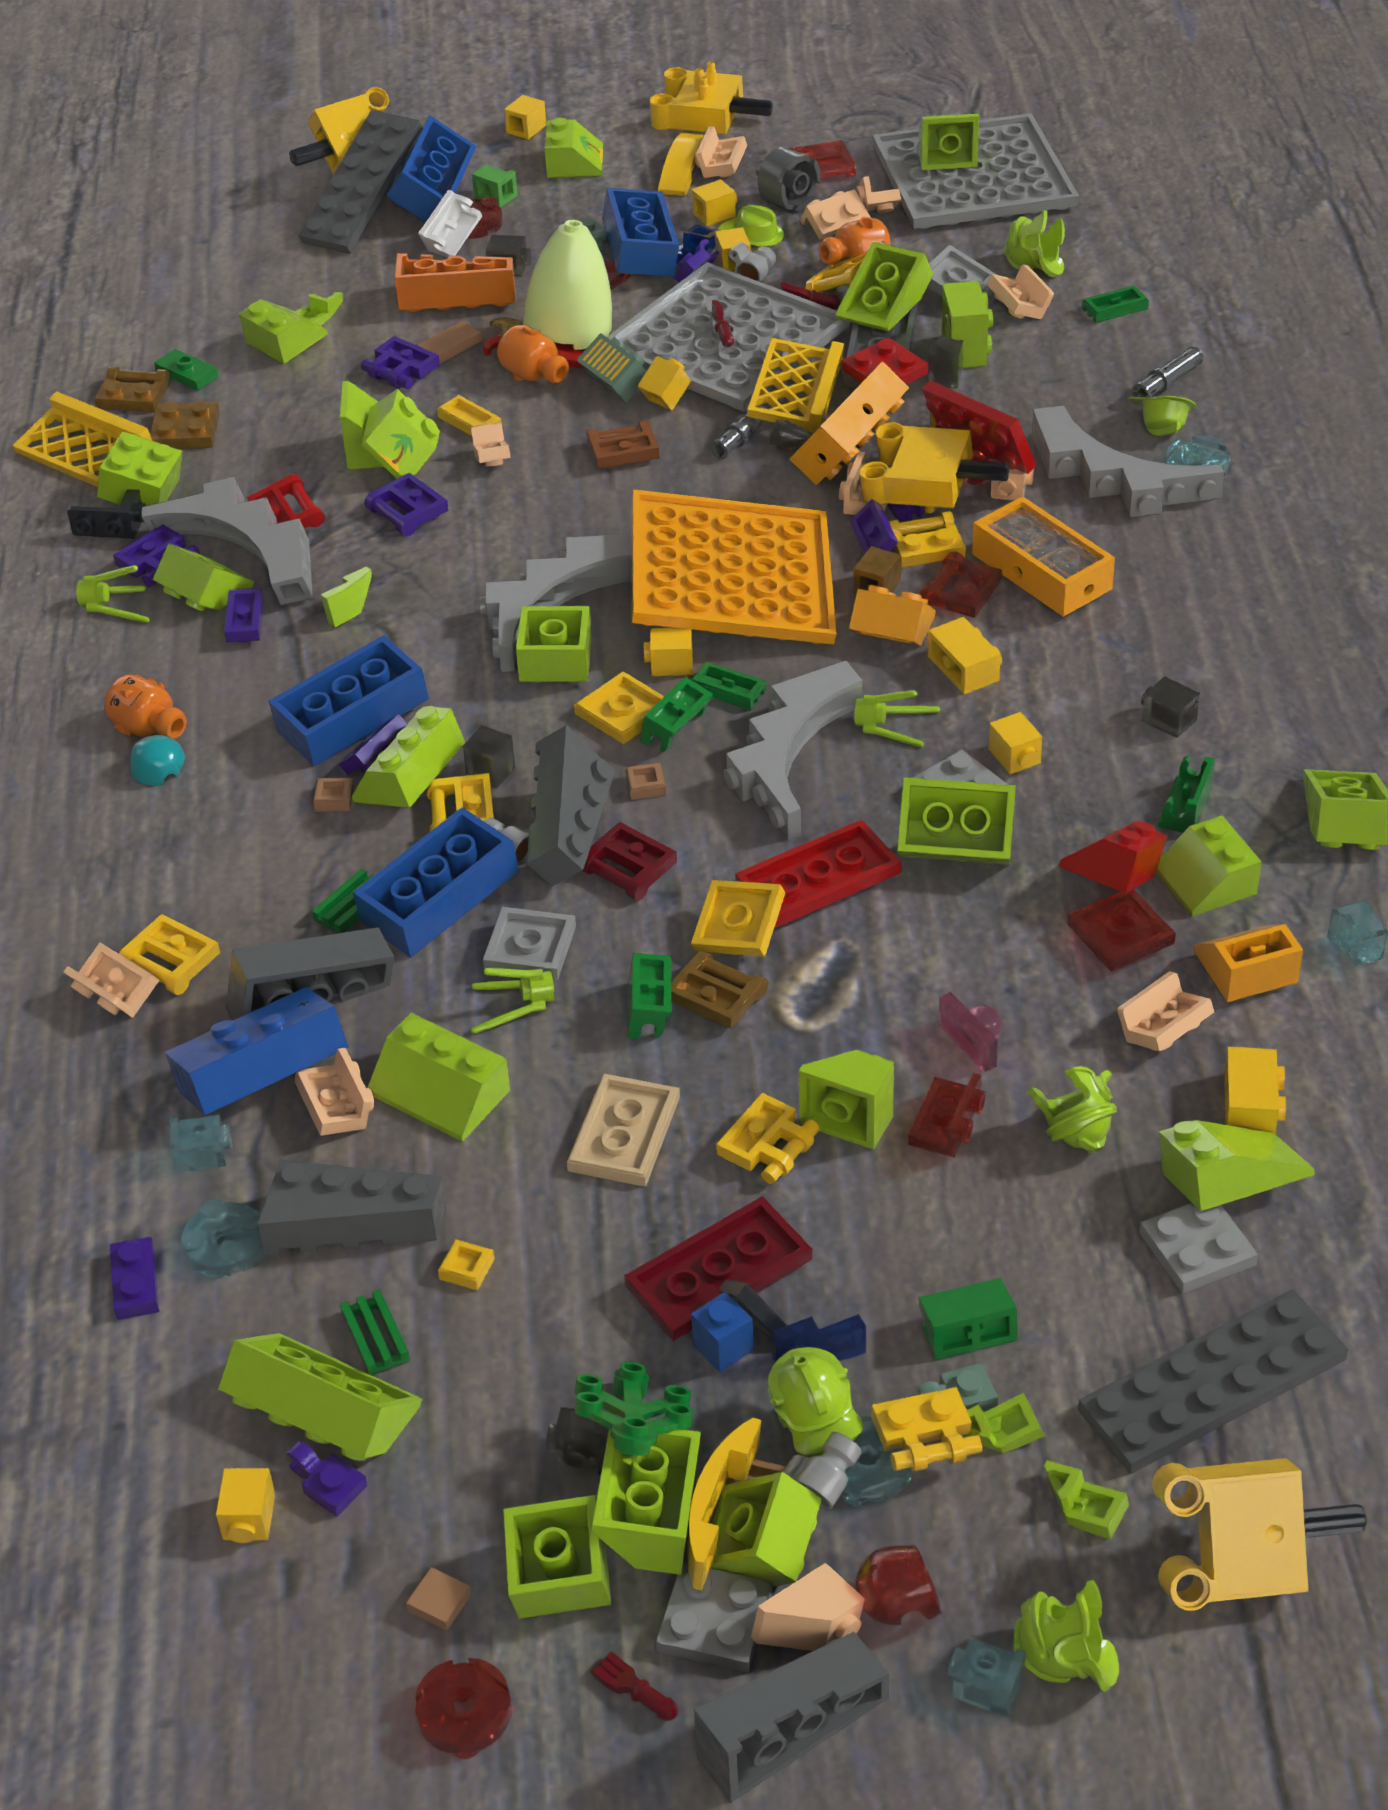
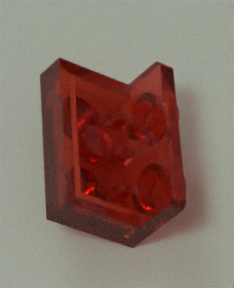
M973 1072L968 1085L934 1077L908 1133V1145L955 1158L961 1143L967 1144L973 1130L972 1118L974 1113L980 1115L985 1104L986 1091L981 1090L982 1075Z

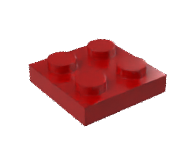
M889 337L842 359V371L860 383L882 361L906 385L927 375L929 363Z

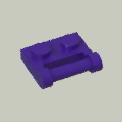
M411 473L370 492L364 500L365 507L374 513H380L396 525L397 531L406 537L414 534L418 526L449 511L447 500ZM393 501L408 512V514L403 516L386 502Z

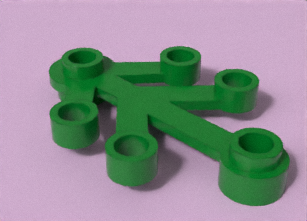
M623 1362L620 1364V1369L614 1372L612 1385L613 1393L623 1397V1401L602 1390L603 1380L600 1377L592 1374H580L576 1377L574 1394L576 1395L574 1412L581 1417L589 1418L610 1429L611 1437L614 1439V1448L617 1451L631 1456H643L650 1452L651 1446L657 1441V1435L691 1427L693 1409L689 1405L692 1392L684 1386L669 1385L665 1387L664 1398L642 1404V1398L647 1395L649 1382L646 1367L636 1362ZM602 1407L605 1408V1409H607V1410H609V1411H611V1412H613V1413H615L616 1415L622 1417L623 1419H621V1418H619V1417H617V1416H615V1415H613V1414H611V1413H609V1412L603 1410ZM665 1414V1417H663V1418H659V1419L652 1420V1421H647V1420H646V1419H649V1418H652V1417H656V1416Z

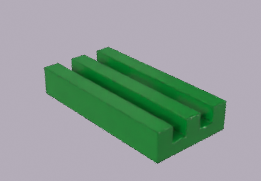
M1134 285L1082 300V310L1084 312L1087 311V315L1093 317L1095 323L1147 310L1149 306V300Z
M707 661L691 679L696 684L713 693L714 699L750 711L754 707V702L760 700V693L764 694L767 691V681Z
M361 868L312 910L313 920L336 933H344L360 919L353 892L374 875L372 874L368 877L367 871Z
M380 1289L372 1292V1298L365 1299L364 1295L356 1297L357 1303L349 1305L348 1301L340 1303L343 1318L370 1375L410 1361L408 1349ZM377 1309L397 1352L396 1355L391 1356L371 1310ZM362 1314L382 1360L374 1361L355 1316Z

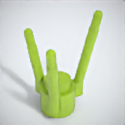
M136 565L98 575L84 576L83 580L78 581L76 587L77 601L80 606H86L87 612H100L143 623H149L150 621L149 617L102 606L103 603L109 601L110 594L144 592L146 590L144 585L109 587L107 583H102V581L136 572L138 570Z
M915 690L882 695H864V698L856 699L854 721L855 726H863L864 734H876L922 748L924 743L920 740L877 726L878 724H885L886 714L939 713L940 707L886 706V703H882L915 697L917 695Z
M485 968V975L520 978V980L473 983L471 985L473 990L520 989L522 1001L530 1000L531 1004L472 1027L470 1031L472 1034H477L529 1013L546 1011L545 1002L555 1000L551 971L543 972L542 969Z

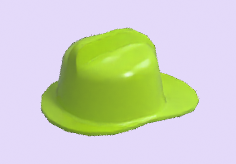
M744 206L739 210L737 218L728 220L719 227V231L743 227L750 244L757 247L775 246L784 238L783 230L777 225L775 213L764 206Z
M1177 396L1127 398L1128 402L1143 408L1145 427L1154 436L1177 433L1185 426L1189 412L1196 409L1195 402Z

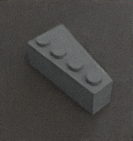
M379 927L232 949L226 1009L231 1020H235L305 987L328 1002L339 997L344 1002L390 986L394 955Z

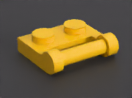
M866 254L842 260L835 265H828L806 282V289L823 293V291L845 285L850 287Z
M951 511L941 512L940 516L899 522L898 520L889 521L898 541V544L893 549L895 553L901 555L902 568L965 557L966 546L954 523Z
M489 773L433 779L426 788L427 797L431 800L432 823L429 827L430 832L447 819L445 799L448 795H455L457 811L463 807L483 821L494 818Z
M161 914L131 940L119 954L155 976L159 982L165 984L168 991L181 995L187 990L190 980L220 954L218 942ZM148 951L177 966V968L171 971L142 955Z

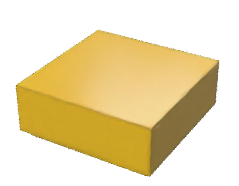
M455 1239L438 1269L439 1280L478 1291L495 1260L494 1250Z

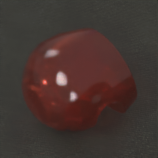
M890 1545L875 1549L859 1566L855 1579V1589L865 1598L863 1610L875 1621L885 1625H902L901 1619L903 1616L912 1611L920 1612L928 1620H933L943 1613L935 1587L916 1545Z

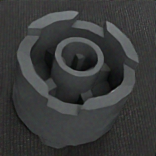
M782 146L772 150L764 160H760L755 169V173L758 176V190L761 199L794 211L805 209L806 205L814 200L815 197L811 195L815 184H820L821 170L815 159Z

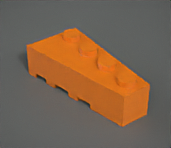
M397 253L395 284L399 311L419 312L429 308L443 311L459 306L473 309L481 305L493 304L502 307L510 303H516L513 258L476 256L471 262L455 255H450L445 260H434L433 255L421 254L420 260L408 259L407 254Z

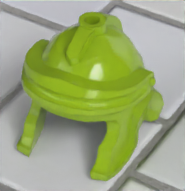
M1042 210V213L1035 217L1033 221L1024 216L1014 220L1010 224L1009 235L1004 246V254L1007 256L1008 262L1018 270L1022 265H1028L1032 270H1043L1049 277L1057 278L1064 271V262L1059 257V245L1063 244L1065 236L1063 220L1057 218L1056 222L1049 227L1047 233H1043L1047 223V210Z
M1083 1066L1065 1070V1075L1079 1089L1060 1097L1046 1099L1043 1092L1037 1088H1031L1027 1091V1094L1033 1098L1036 1105L1045 1114L1047 1123L1050 1126L1046 1133L1048 1136H1051L1050 1140L1053 1143L1063 1140L1071 1147L1087 1150L1089 1154L1102 1149L1110 1129L1112 1115L1117 1112L1115 1104L1110 1103L1113 1096L1107 1087V1083L1112 1078V1073L1109 1070L1101 1072L1099 1076H1096L1093 1070Z
M804 1347L790 1350L777 1360L768 1376V1392L771 1403L777 1406L775 1411L778 1413L783 1428H788L792 1433L795 1451L798 1455L804 1457L823 1455V1445L831 1432L841 1433L854 1441L864 1428L861 1418L852 1407L850 1382L848 1378L843 1379L847 1377V1368H843L842 1364L833 1354L819 1348Z
M1094 1580L1086 1582L1084 1589L1076 1594V1600L1071 1605H1064L1054 1596L1048 1597L1047 1594L1041 1591L1035 1593L1033 1597L1028 1598L1021 1604L1022 1617L1018 1618L1014 1627V1651L1016 1657L1021 1658L1023 1664L1034 1675L1043 1680L1057 1683H1066L1075 1677H1080L1081 1679L1090 1677L1103 1692H1107L1116 1683L1119 1675L1118 1655L1113 1644L1102 1637L1098 1621L1102 1615V1600Z

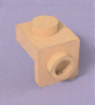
M869 176L863 177L859 186H856V192L867 211L877 210V213L880 214L893 211L901 201L899 189L871 192Z
M496 422L471 427L474 454L479 463L484 462L486 467L503 464V459L511 458L509 445L504 441L501 423Z
M1012 469L1009 472L1007 481L991 480V497L1004 500H1016L1022 496L1024 497L1026 485H1032L1034 469L1029 474Z

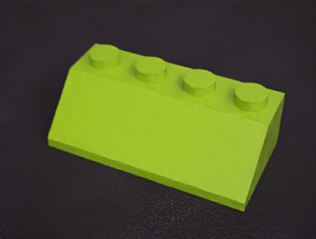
M281 1333L234 1340L218 1390L233 1396L232 1402L247 1409L258 1408L269 1413L268 1419L283 1426L294 1425L305 1430L304 1436L318 1443L326 1444L330 1442L341 1447V1453L344 1456L357 1461H365L369 1457L386 1453L420 1408L422 1398Z

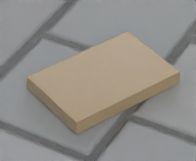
M603 1073L567 1160L568 1172L646 1187L680 1099V1088Z

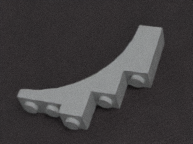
M1065 406L1033 409L1032 437L1048 479L1080 475L1089 498L1120 494L1129 517L1162 514V505L1221 499L1224 470L1221 465H1170L1143 460L1114 450L1085 433L1072 420Z
M235 477L203 484L204 493L142 507V518L150 532L164 524L179 534H201L223 538L241 545L256 555L268 568L270 583L281 605L313 598L310 544L300 519L277 524V519L267 497L245 502Z
M631 534L566 537V551H560V558L526 560V573H520V581L486 582V596H480L481 617L487 616L489 630L493 629L494 637H499L493 638L494 658H500L501 672L515 671L516 646L522 606H560L572 598L594 589L632 581Z
M847 661L772 685V701L769 702L770 712L749 719L750 734L746 737L748 746L726 753L727 769H724V779L729 789H734L742 801L754 798L759 807L763 806L768 812L772 825L776 829L780 828L788 840L801 836V808L790 791L787 779L794 759L803 745L821 728L838 717L854 711L856 699L862 698V679Z

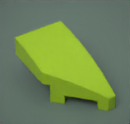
M334 292L328 298L317 296L316 294H308L309 305H305L295 312L321 326L333 316L342 304L343 293Z
M364 567L342 577L344 584L320 594L328 623L336 628L362 612L372 576L370 568Z
M1024 1393L986 1412L982 1411L979 1404L968 1409L967 1412L972 1422L970 1434L961 1435L963 1438L978 1435L982 1446L1001 1453L1017 1449L1045 1436Z
M1046 1460L1044 1464L1045 1472L1067 1523L1078 1529L1111 1540L1129 1507L1127 1493L1085 1482L1081 1469Z

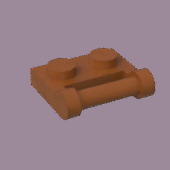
M648 420L639 421L638 425L598 432L597 429L586 431L588 446L592 450L598 469L605 467L613 468L618 465L634 462L643 463L659 458V447Z

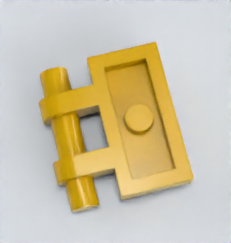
M761 1093L716 1144L717 1155L750 1172L759 1162L768 1165L762 1171L761 1177L765 1182L774 1184L780 1176L785 1177L794 1167L793 1161L800 1153L807 1152L814 1144V1136L819 1132L820 1127L811 1119H808L802 1126L795 1124V1108ZM780 1138L788 1141L781 1150L774 1147Z
M957 1387L872 1404L870 1416L884 1451L899 1448L903 1450L890 1454V1461L894 1471L910 1468L912 1472L927 1469L930 1463L949 1460L952 1464L966 1461L968 1455L982 1453V1443L978 1435L964 1438L961 1436L970 1434L972 1422ZM937 1440L941 1441V1443L931 1444L927 1446L923 1445V1443H928Z

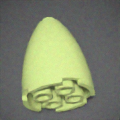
M568 220L565 224L560 225L543 248L528 285L523 316V325H528L534 330H540L541 334L547 336L555 343L573 344V350L587 349L600 333L607 337L612 330V299L605 263L589 229L578 220Z

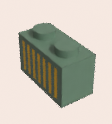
M600 333L577 361L593 379L627 403L639 389L638 384L646 373V369L643 367L645 361L634 350H631L629 353L626 352V346L616 337L610 340Z

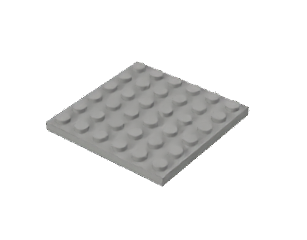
M1032 113L979 120L978 167L922 170L918 154L919 129L873 135V147L893 188L900 191V202L913 229H928L931 226L956 225L967 221L980 222L996 217L1009 218L1013 215L1024 213L1037 214L1042 210H1065L1068 207L1079 205L1077 191Z
M706 262L607 336V338L611 340L613 337H616L626 346V352L629 353L631 350H634L645 361L643 367L646 371L656 356L669 360V358L678 360L685 366L684 371L691 380L687 390L694 391L735 409L745 411L749 407L771 338L823 348L848 328L850 322L837 319L835 316L836 310ZM712 300H718L723 307L724 320L729 323V329L734 339V344L730 347L722 345L720 336L715 330L716 322L712 318ZM775 350L781 357L789 354L788 352ZM797 361L789 364L793 369L801 366ZM780 367L771 370L775 375L784 372ZM771 385V386L765 387V389H766L767 391H770V390H771L773 387H775V386H774V385Z

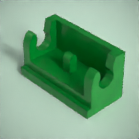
M684 677L644 716L640 742L648 746L653 741L654 735H656L662 743L660 751L665 752L671 746L672 738L695 715L700 717L706 712L708 703L713 699V693Z
M1190 756L1183 758L1180 764L1179 776L1176 775L1163 806L1157 827L1184 833L1189 826L1198 823L1212 787L1214 758L1205 757L1200 771H1194L1189 767Z
M633 953L628 977L627 1038L638 1039L642 1033V1026L645 1024L654 1025L655 1038H659L664 1032L666 1018H671L672 1012L671 956Z
M1001 1278L918 1297L919 1308L926 1323H921V1326L935 1360L1018 1340L1017 1307Z

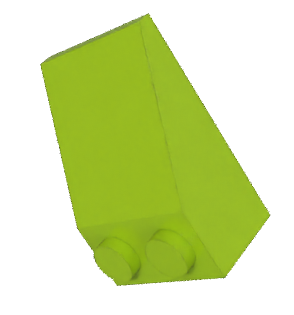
M872 242L835 314L836 318L889 332L921 300L934 275L926 255L920 252Z
M1303 769L1310 831L1316 842L1331 848H1339L1343 846V843H1351L1369 850L1379 849L1380 845H1388V789L1377 773Z
M1199 1120L1182 1121L1175 1124L1172 1128L1159 1131L1163 1175L1200 1211L1315 1175L1314 1168L1272 1132Z

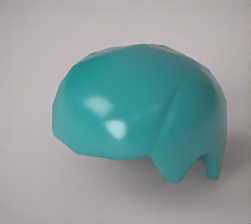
M164 735L142 738L133 746L130 757V773L133 779L142 784L161 786L169 774H174L175 777H178L186 758L183 748L177 741Z

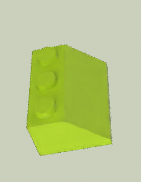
M426 706L418 710L414 718L397 734V737L378 755L375 762L365 772L352 795L353 802L410 808L433 779L436 778L466 743L452 709Z
M904 777L897 850L899 857L1010 865L1016 785Z
M410 1013L387 1036L367 1088H370L374 1098L463 1142L510 1092L506 1058L414 1013Z
M609 1429L592 1532L636 1569L682 1574L701 1432L676 1429L657 1435V1441L651 1446L648 1454L631 1456L623 1454L614 1448V1439L611 1437V1430Z

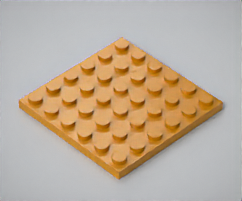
M633 489L631 499L632 623L645 626L691 628L692 630L710 631L712 633H729L747 637L757 636L834 645L837 633L826 511Z

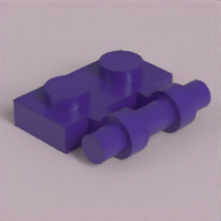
M393 336L374 349L375 359L373 361L369 359L362 361L361 369L368 372L372 378L377 380L385 379L395 388L403 387L409 390L414 384V380L409 376L412 375L421 379L440 365L438 354Z
M162 524L113 555L115 565L119 568L136 565L138 570L129 573L136 578L148 572L142 576V580L147 587H151L158 583L153 580V577L168 543L184 549L186 547L184 536ZM195 545L186 549L200 554L199 549Z

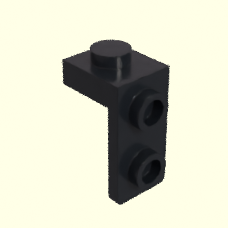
M127 489L118 508L70 506L67 514L72 534L75 536L134 539L141 523L144 522L142 507H145L146 504L142 503L139 490Z

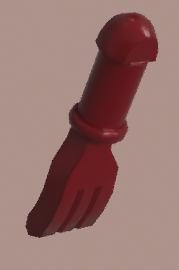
M786 282L781 283L782 291L833 310L837 309L841 304L840 299L835 295L830 296L818 293L815 290L809 291L802 287L793 286Z
M712 300V318L716 322L715 330L720 336L722 345L730 347L734 344V339L729 329V323L724 320L723 307L718 300Z
M610 1651L605 1659L591 1671L592 1675L609 1690L617 1694H631V1699L634 1702L643 1704L653 1711L659 1719L671 1721L677 1717L678 1706L676 1702L650 1686L647 1680H640L636 1676L635 1669L620 1659L615 1653Z

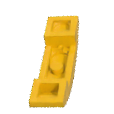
M681 133L675 138L663 166L658 192H663L665 195L686 196L692 183V170L696 164L695 153L705 135Z
M751 1418L721 1442L704 1466L696 1484L690 1507L687 1540V1565L693 1589L702 1591L717 1553L719 1526L709 1522L727 1477L738 1481L746 1480L758 1451L762 1421L760 1419Z

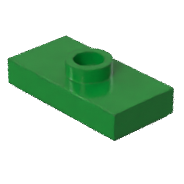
M177 349L172 350L154 362L155 371L158 369L168 370L171 379L197 391L219 377L217 367Z

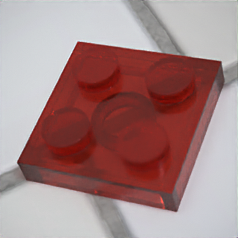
M1134 889L1128 893L1118 892L1068 914V926L1111 972L1175 944L1176 932Z

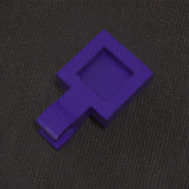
M707 239L700 242L695 249V255L690 252L678 263L681 268L674 276L678 283L706 262L712 264L718 257V250L712 254L705 250L706 245L709 243Z
M300 1440L287 1452V1456L294 1460L289 1465L290 1469L298 1476L306 1479L302 1483L303 1493L336 1517L367 1487L366 1476L333 1453L323 1462L312 1448Z

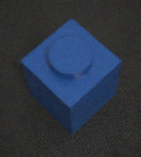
M726 1292L691 1314L693 1346L719 1373L754 1351L753 1318Z

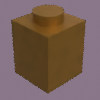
M871 546L854 567V595L857 594V589L868 591L869 585L889 589V592L892 593L901 582V555Z

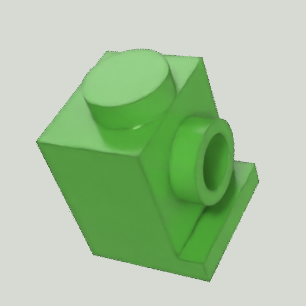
M486 164L472 173L474 199L501 208L518 196L515 171L510 170L506 172Z

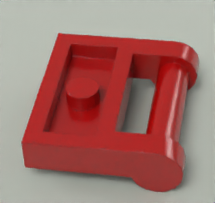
M291 474L247 497L248 502L267 497L277 519V524L300 519L305 529L309 526L312 528L319 527L325 521L323 511L320 507L313 504L304 490V482L297 474ZM285 495H293L303 511L295 515L284 498Z

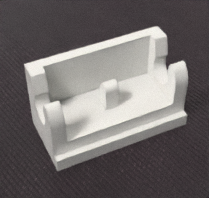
M451 190L446 192L418 233L428 251L446 258L457 254L482 217L479 210L470 207L473 204L472 200L458 195Z

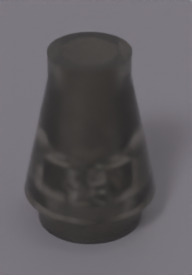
M777 419L772 430L770 444L776 445L777 449L797 451L813 433L788 419L784 421Z

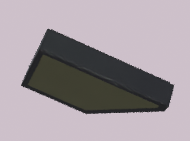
M726 1279L717 1290L720 1294L726 1292L753 1318V1325L783 1348L788 1349L797 1338L796 1334L748 1284Z

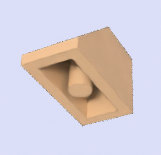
M824 1563L758 1606L751 1638L757 1644L815 1651L832 1640L840 1639L852 1632L857 1634L861 1627L860 1617L865 1598L829 1565Z

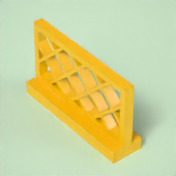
M771 338L747 410V417L808 429L806 438H810L825 421L841 368L844 343L832 341L830 349ZM775 350L788 352L789 354L781 357ZM814 357L821 360L811 363L807 358ZM797 361L802 365L793 369L789 364ZM780 367L784 371L775 375L771 370ZM810 373L814 377L805 381L801 376ZM792 379L796 383L787 387L783 382ZM774 385L778 390L769 393L765 387ZM804 391L808 395L799 399L795 394ZM786 397L790 401L781 405L777 400ZM768 403L772 408L763 409L757 406ZM798 409L804 417L792 415L789 412Z
M56 391L49 398L52 407L12 447L15 453L98 487L99 476L95 475V471H99L104 460L93 462V457L109 453L122 431L151 441L152 438L148 428ZM55 419L63 423L61 426L47 429ZM76 431L85 432L84 435L69 438V433ZM64 434V440L48 443V438ZM105 440L108 442V444L92 447V442ZM34 441H43V445L27 447ZM83 444L87 446V449L71 452L70 449L71 447ZM65 449V454L49 456L50 452ZM88 458V464L76 467L72 465L74 461Z

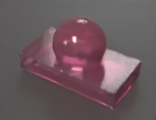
M951 992L939 998L938 1025L982 1071L987 1072L997 1067V1037L1003 1028L999 1012L988 1005L975 1006L969 1011Z

